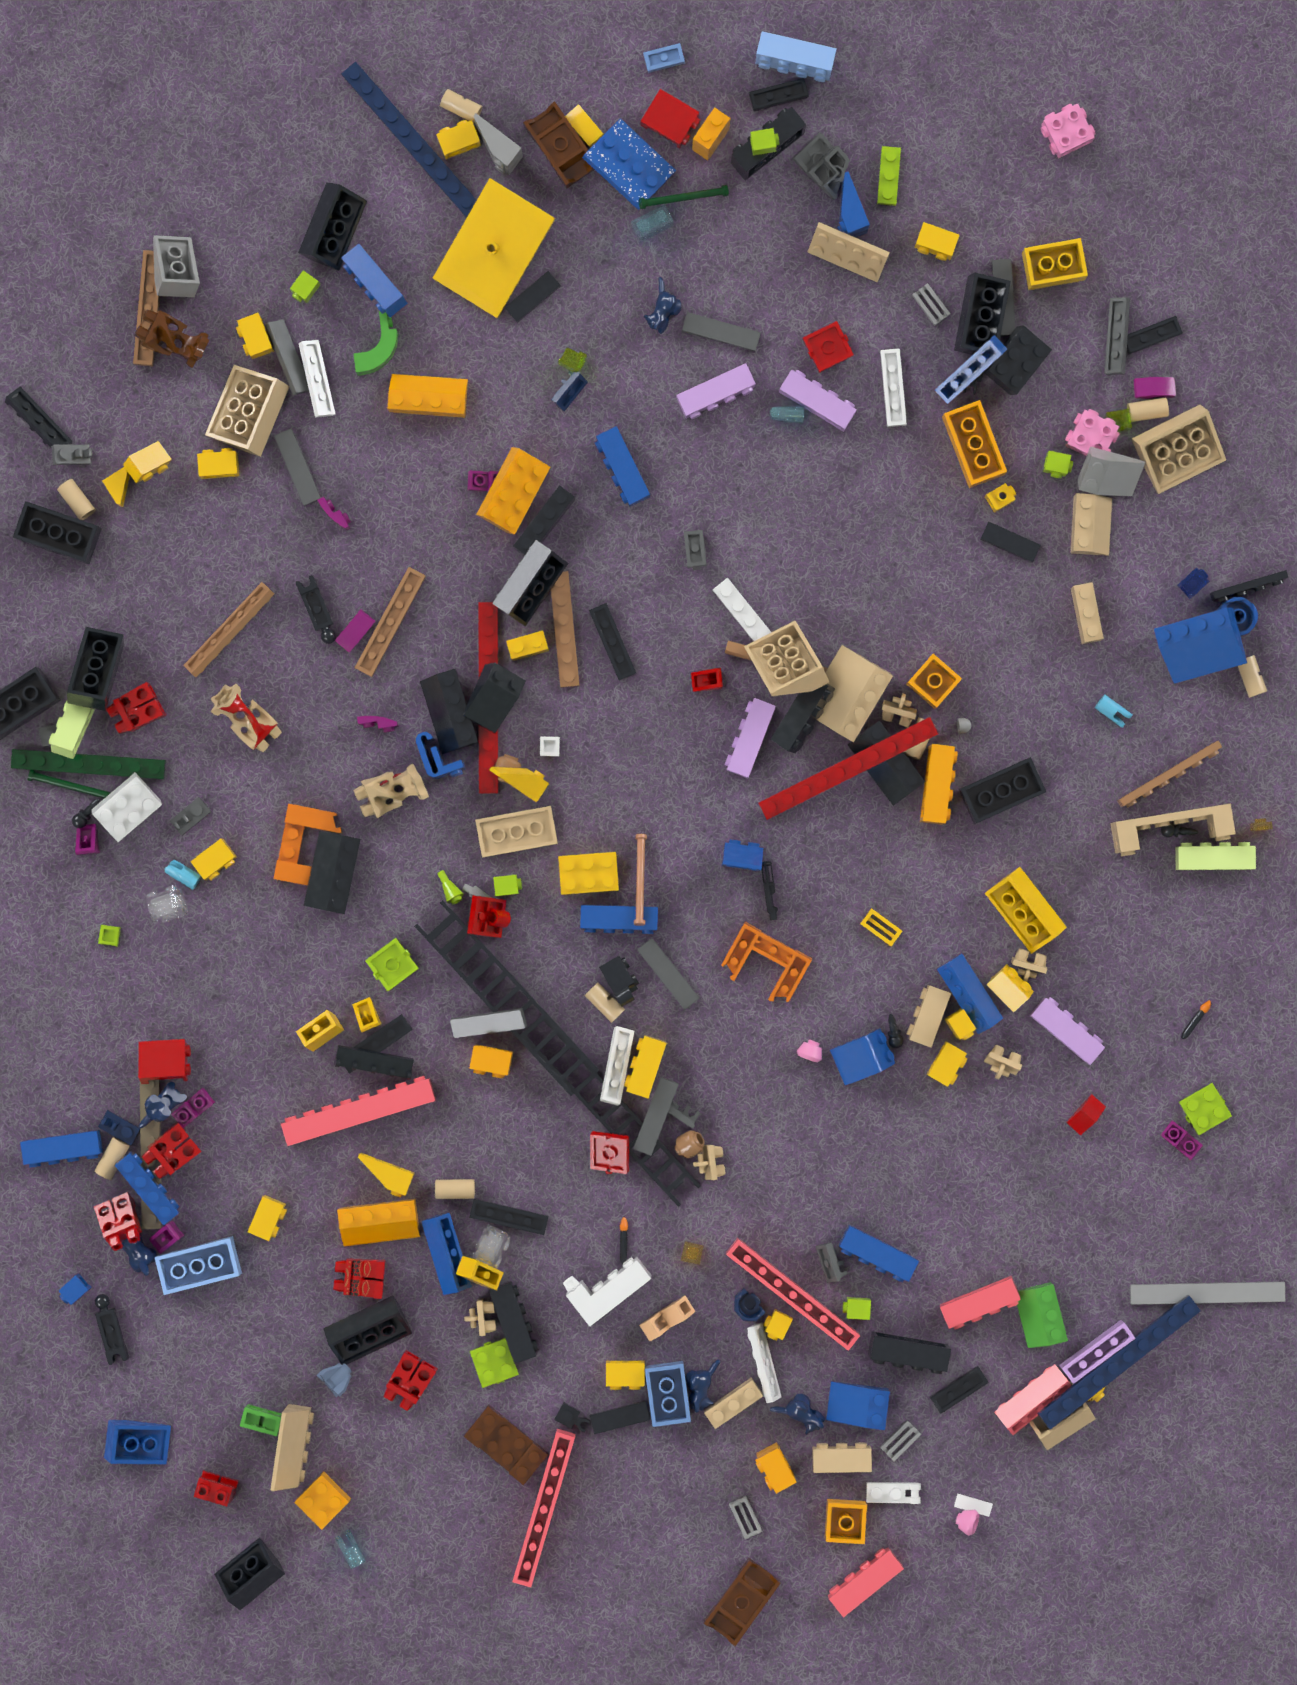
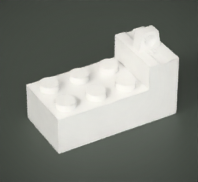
M638 1257L627 1259L623 1263L622 1269L619 1271L617 1269L613 1270L607 1275L608 1280L604 1283L599 1281L592 1287V1292L583 1280L579 1282L573 1276L563 1282L567 1290L566 1297L589 1326L593 1325L651 1279V1274Z

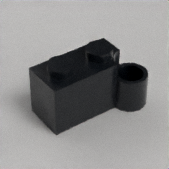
M617 956L599 968L619 1004L623 1007L635 1000L632 992L638 989L636 985L639 982L634 974H629L627 968L630 966L625 957L621 959L620 956Z

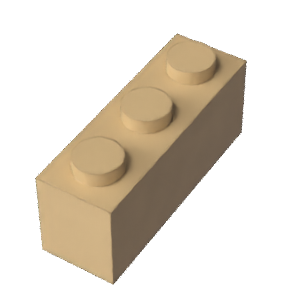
M1093 582L1075 585L1071 588L1081 643L1087 644L1101 641L1104 638Z
M930 985L927 986V989L923 988L920 999L923 1000L920 1006H916L913 1017H916L915 1022L909 1025L907 1031L909 1040L932 1047L951 993Z
M751 1377L716 1401L714 1405L704 1409V1413L716 1429L762 1398L763 1394Z
M859 1442L855 1443V1446H847V1443H836V1446H828V1443H817V1447H812L814 1473L872 1472L871 1447L867 1446V1443Z

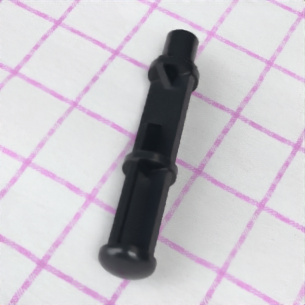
M764 861L762 862L761 870L767 912L769 913L770 921L778 920V907H775L773 903L775 883L772 863ZM763 866L765 868L766 883L764 882ZM769 866H771V874H772V881H773V882L770 881Z

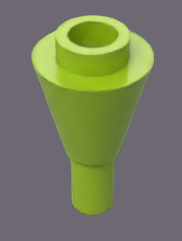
M444 870L438 872L437 875L442 882L447 904H457L462 900L461 897L464 894L448 879Z

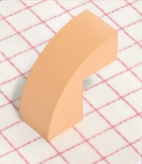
M683 1296L640 1324V1327L648 1340L652 1341L660 1337L669 1328L686 1320L696 1311L687 1297Z

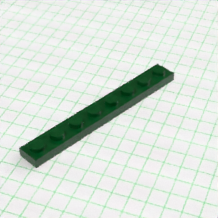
M12 749L11 769L130 777L136 772L140 778H165L166 760L75 754L74 759L53 752Z

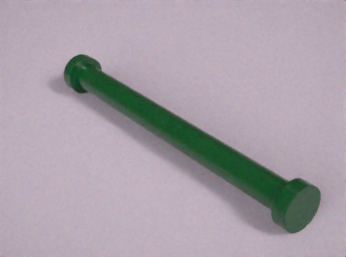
M722 185L720 188L649 199L642 197L639 198V207L642 210L648 206L719 195L726 197L729 195L727 185Z
M30 770L28 774V781L35 780L100 798H106L111 793L35 773V770Z

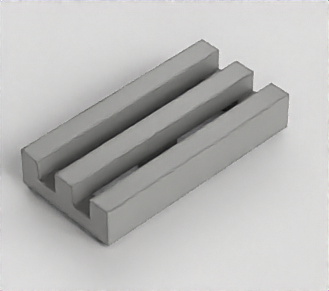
M928 283L912 294V297L934 326L950 315V312ZM925 290L928 291V293L931 295V297H932V298L934 299V301L937 303V305L939 306V308H940V309L942 310V312L944 313L943 315L939 312V310L936 308V306L933 304V302L930 300V298H929V297L927 296V294L924 292ZM921 294L928 305L937 315V320L934 318V316L931 314V312L928 310V308L925 306V304L922 302L918 295Z
M906 1420L880 1448L895 1461L921 1433ZM908 1426L910 1429L888 1450L886 1447ZM914 1432L915 1434L893 1455L892 1452Z
M747 1496L729 1503L745 1540L763 1532ZM743 1502H745L757 1530L755 1531L742 1506ZM736 1505L739 1506V1509L744 1517V1520L750 1530V1533L748 1534L746 1533L745 1528L740 1520V1517L734 1507Z

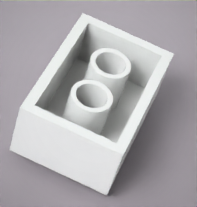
M135 772L92 809V815L119 842L157 810L162 803Z

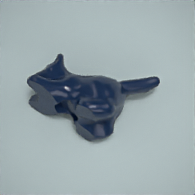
M659 277V295L656 300L655 310L651 315H644V318L651 329H656L662 334L668 327L669 317L680 313L681 302L676 299V296L665 291L664 280L662 277Z
M169 1082L158 1096L153 1094L147 1098L144 1104L147 1115L141 1120L139 1128L147 1126L152 1120L156 1122L165 1121L169 1118L171 1110L187 1099L185 1094H181L178 1089H175L174 1082Z
M139 1233L140 1241L136 1243H130L128 1239L122 1240V1249L129 1256V1264L135 1272L142 1271L145 1276L149 1275L148 1265L155 1262L156 1251L144 1245L141 1233Z
M716 1360L712 1363L708 1371L690 1370L686 1374V1384L692 1390L689 1396L690 1408L694 1409L696 1413L699 1410L703 1411L710 1405H714L709 1400L707 1394L711 1384V1377L721 1360Z
M796 1394L794 1399L785 1408L779 1406L770 1408L771 1412L788 1414L794 1420L802 1422L806 1427V1435L824 1428L822 1422L825 1421V1417L819 1411L810 1408V1399L805 1394Z

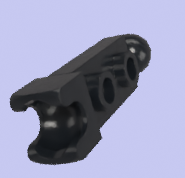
M313 575L309 576L310 585L308 587H303L300 581H296V586L315 631L322 630L321 640L324 643H333L336 639V634L328 626L334 623Z
M99 1294L95 1298V1305L101 1312L96 1313L95 1316L106 1351L107 1362L109 1365H112L115 1362V1354H119L122 1360L126 1361L129 1359V1354L115 1308L108 1310L109 1297L105 1294Z

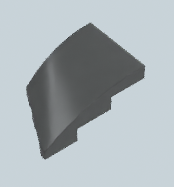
M819 132L792 159L834 200L837 198V192L843 181L850 159L839 146H832L826 137Z

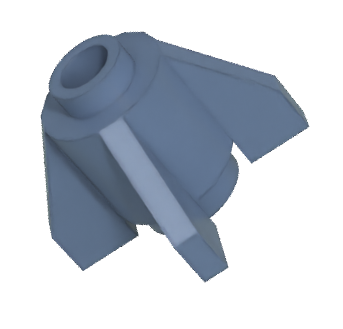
M338 1363L335 1366L323 1369L317 1374V1377L326 1384L335 1397H340L346 1391L352 1377L350 1375L352 1371L345 1363L343 1365Z

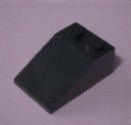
M496 663L485 664L462 716L496 733L519 698L526 680Z

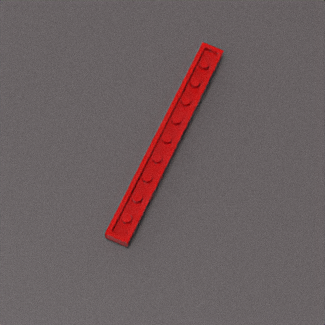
M478 602L479 677L485 664H498V607L493 605V602ZM480 725L479 794H498V776L489 770L491 767H495L498 759V730L496 733H493Z
M928 717L758 804L768 820L939 733L931 717Z

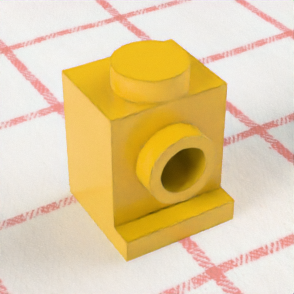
M1005 483L986 494L985 498L995 513L1014 502L1016 492L1011 485L1007 486ZM1004 493L1006 495V498L1001 499L999 497V494Z

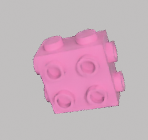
M1072 104L1066 105L1061 109V112L1057 114L1052 112L1044 117L1045 120H1043L1041 132L1045 138L1048 137L1051 143L1049 144L1050 150L1053 155H1057L1058 159L1093 142L1095 138V130L1091 124H1088L1086 112L1083 108H1080L1079 104L1074 106Z
M1084 410L1082 414H1077L1073 422L1076 426L1073 431L1070 430L1065 438L1068 441L1066 447L1084 456H1087L1090 447L1111 452L1108 448L1111 442H1116L1120 434L1117 432L1119 426L1115 425L1116 421L1106 417L1103 419L1099 417V413L1094 410Z

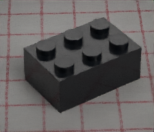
M1024 325L1016 327L1003 344L1007 350L983 371L1009 395H1017L1052 351L1049 346Z

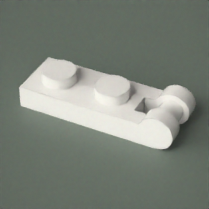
M866 1482V1502L920 1504L919 1490H921V1483ZM905 1490H911V1496H905Z

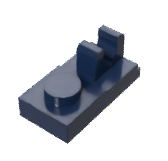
M569 371L568 374L571 377L567 381L565 379L561 380L564 385L551 399L562 411L568 408L588 383L579 372Z
M109 1110L106 1111L98 1126L100 1129L129 1145L134 1143L140 1132L138 1126Z

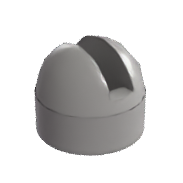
M957 718L958 733H967L971 729V722L966 718Z

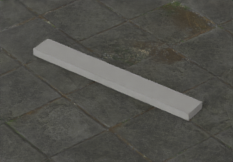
M1285 1282L1130 1284V1304H1177L1187 1295L1195 1303L1285 1302Z

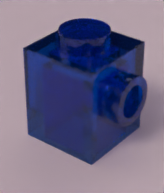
M1196 567L1177 586L1191 599L1210 581L1207 579V573Z

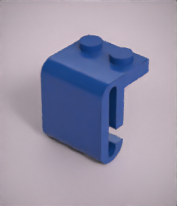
M427 732L417 735L416 744L425 770L430 777L439 779L448 775L456 777L463 774L462 770L466 769L464 762L459 760L444 766L439 749L436 746L430 748L438 769V773L435 774L424 744V738H427L429 742L435 741V738Z
M880 1028L830 1050L844 1085L877 1074L895 1064L894 1055L889 1050L886 1036Z

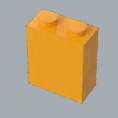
M714 107L694 136L692 150L708 161L729 131L730 117Z

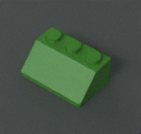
M1049 1282L1018 1290L1021 1300L1018 1301L1017 1307L1028 1348L1050 1346L1068 1341L1054 1284Z

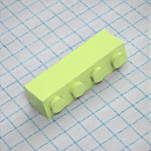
M66 701L63 708V717L58 718L57 730L51 734L49 744H51V752L74 759L95 709L68 704Z
M1230 842L1219 843V846H1212V843H1200V846H1192V843H1181L1180 847H1175L1176 870L1256 869V846H1250V842H1239L1238 846H1231Z

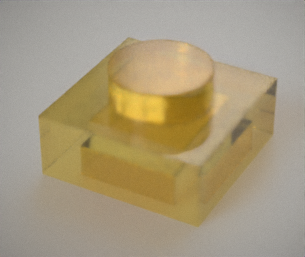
M1266 818L1254 819L1255 823L1249 824L1250 831L1273 829L1272 821L1266 822Z
M685 1241L681 1261L699 1265L704 1245Z

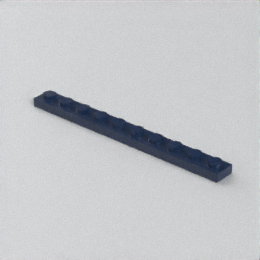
M355 61L341 75L461 213L467 217L477 200Z
M1187 1295L1138 1333L1133 1341L1086 1374L1037 1414L1048 1429L1051 1430L1201 1312L1193 1299Z

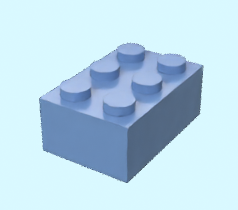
M683 1361L645 1366L652 1427L691 1422Z

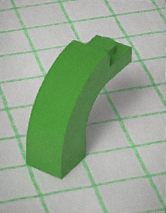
M379 312L381 339L378 345L370 351L354 353L355 369L358 376L380 370L391 360L396 351L398 331L397 329H390L393 327L392 317H389L386 313L382 314Z

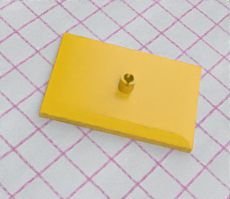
M489 178L434 274L433 279L498 318L556 218Z

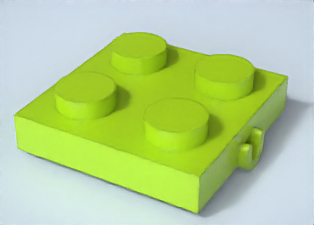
M397 938L365 960L374 972L373 976L376 980H380L387 991H390L419 969L410 957L411 954L407 949H404Z
M1213 1083L1179 1101L1181 1108L1186 1114L1187 1122L1192 1124L1198 1136L1232 1117L1225 1105V1100H1223L1222 1095H1219Z
M506 1338L492 1343L489 1341L484 1343V1346L470 1350L482 1388L495 1383L505 1382L504 1380L519 1375Z

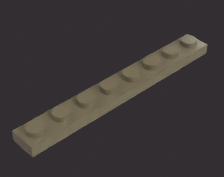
M149 1080V1084H141L140 1082V1122L147 1115L144 1105L147 1098L153 1094L157 1096L160 1094V1080ZM152 1120L147 1126L140 1128L141 1156L148 1150L147 1147L161 1136V1122ZM142 1159L141 1165L145 1169L149 1168L155 1175L153 1170L160 1165V1162L155 1159L147 1165ZM155 1175L154 1181L160 1184L161 1179ZM141 1198L142 1229H161L162 1223Z

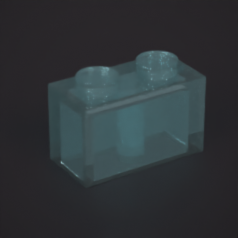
M664 204L631 221V228L639 243L672 227L674 221Z

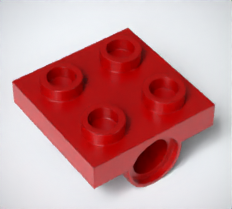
M473 895L467 934L501 938L502 929L507 927L511 921L510 913L505 910L506 900Z

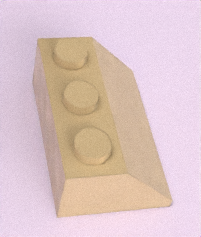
M1076 493L1073 500L1072 554L1109 556L1112 498L1096 494Z
M1085 1402L1051 1430L1048 1429L1039 1415L1029 1423L1046 1450H1049L1094 1421L1095 1417Z

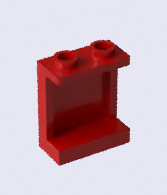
M660 89L641 119V126L645 129L650 128L667 138L680 149L682 144L686 146L691 137L689 135L691 129H696L701 119H699V111Z
M185 1039L139 1042L138 1078L141 1084H149V1080L182 1078L183 1081H188V1075H191L190 1063L188 1064V1057H191L190 1045H187Z

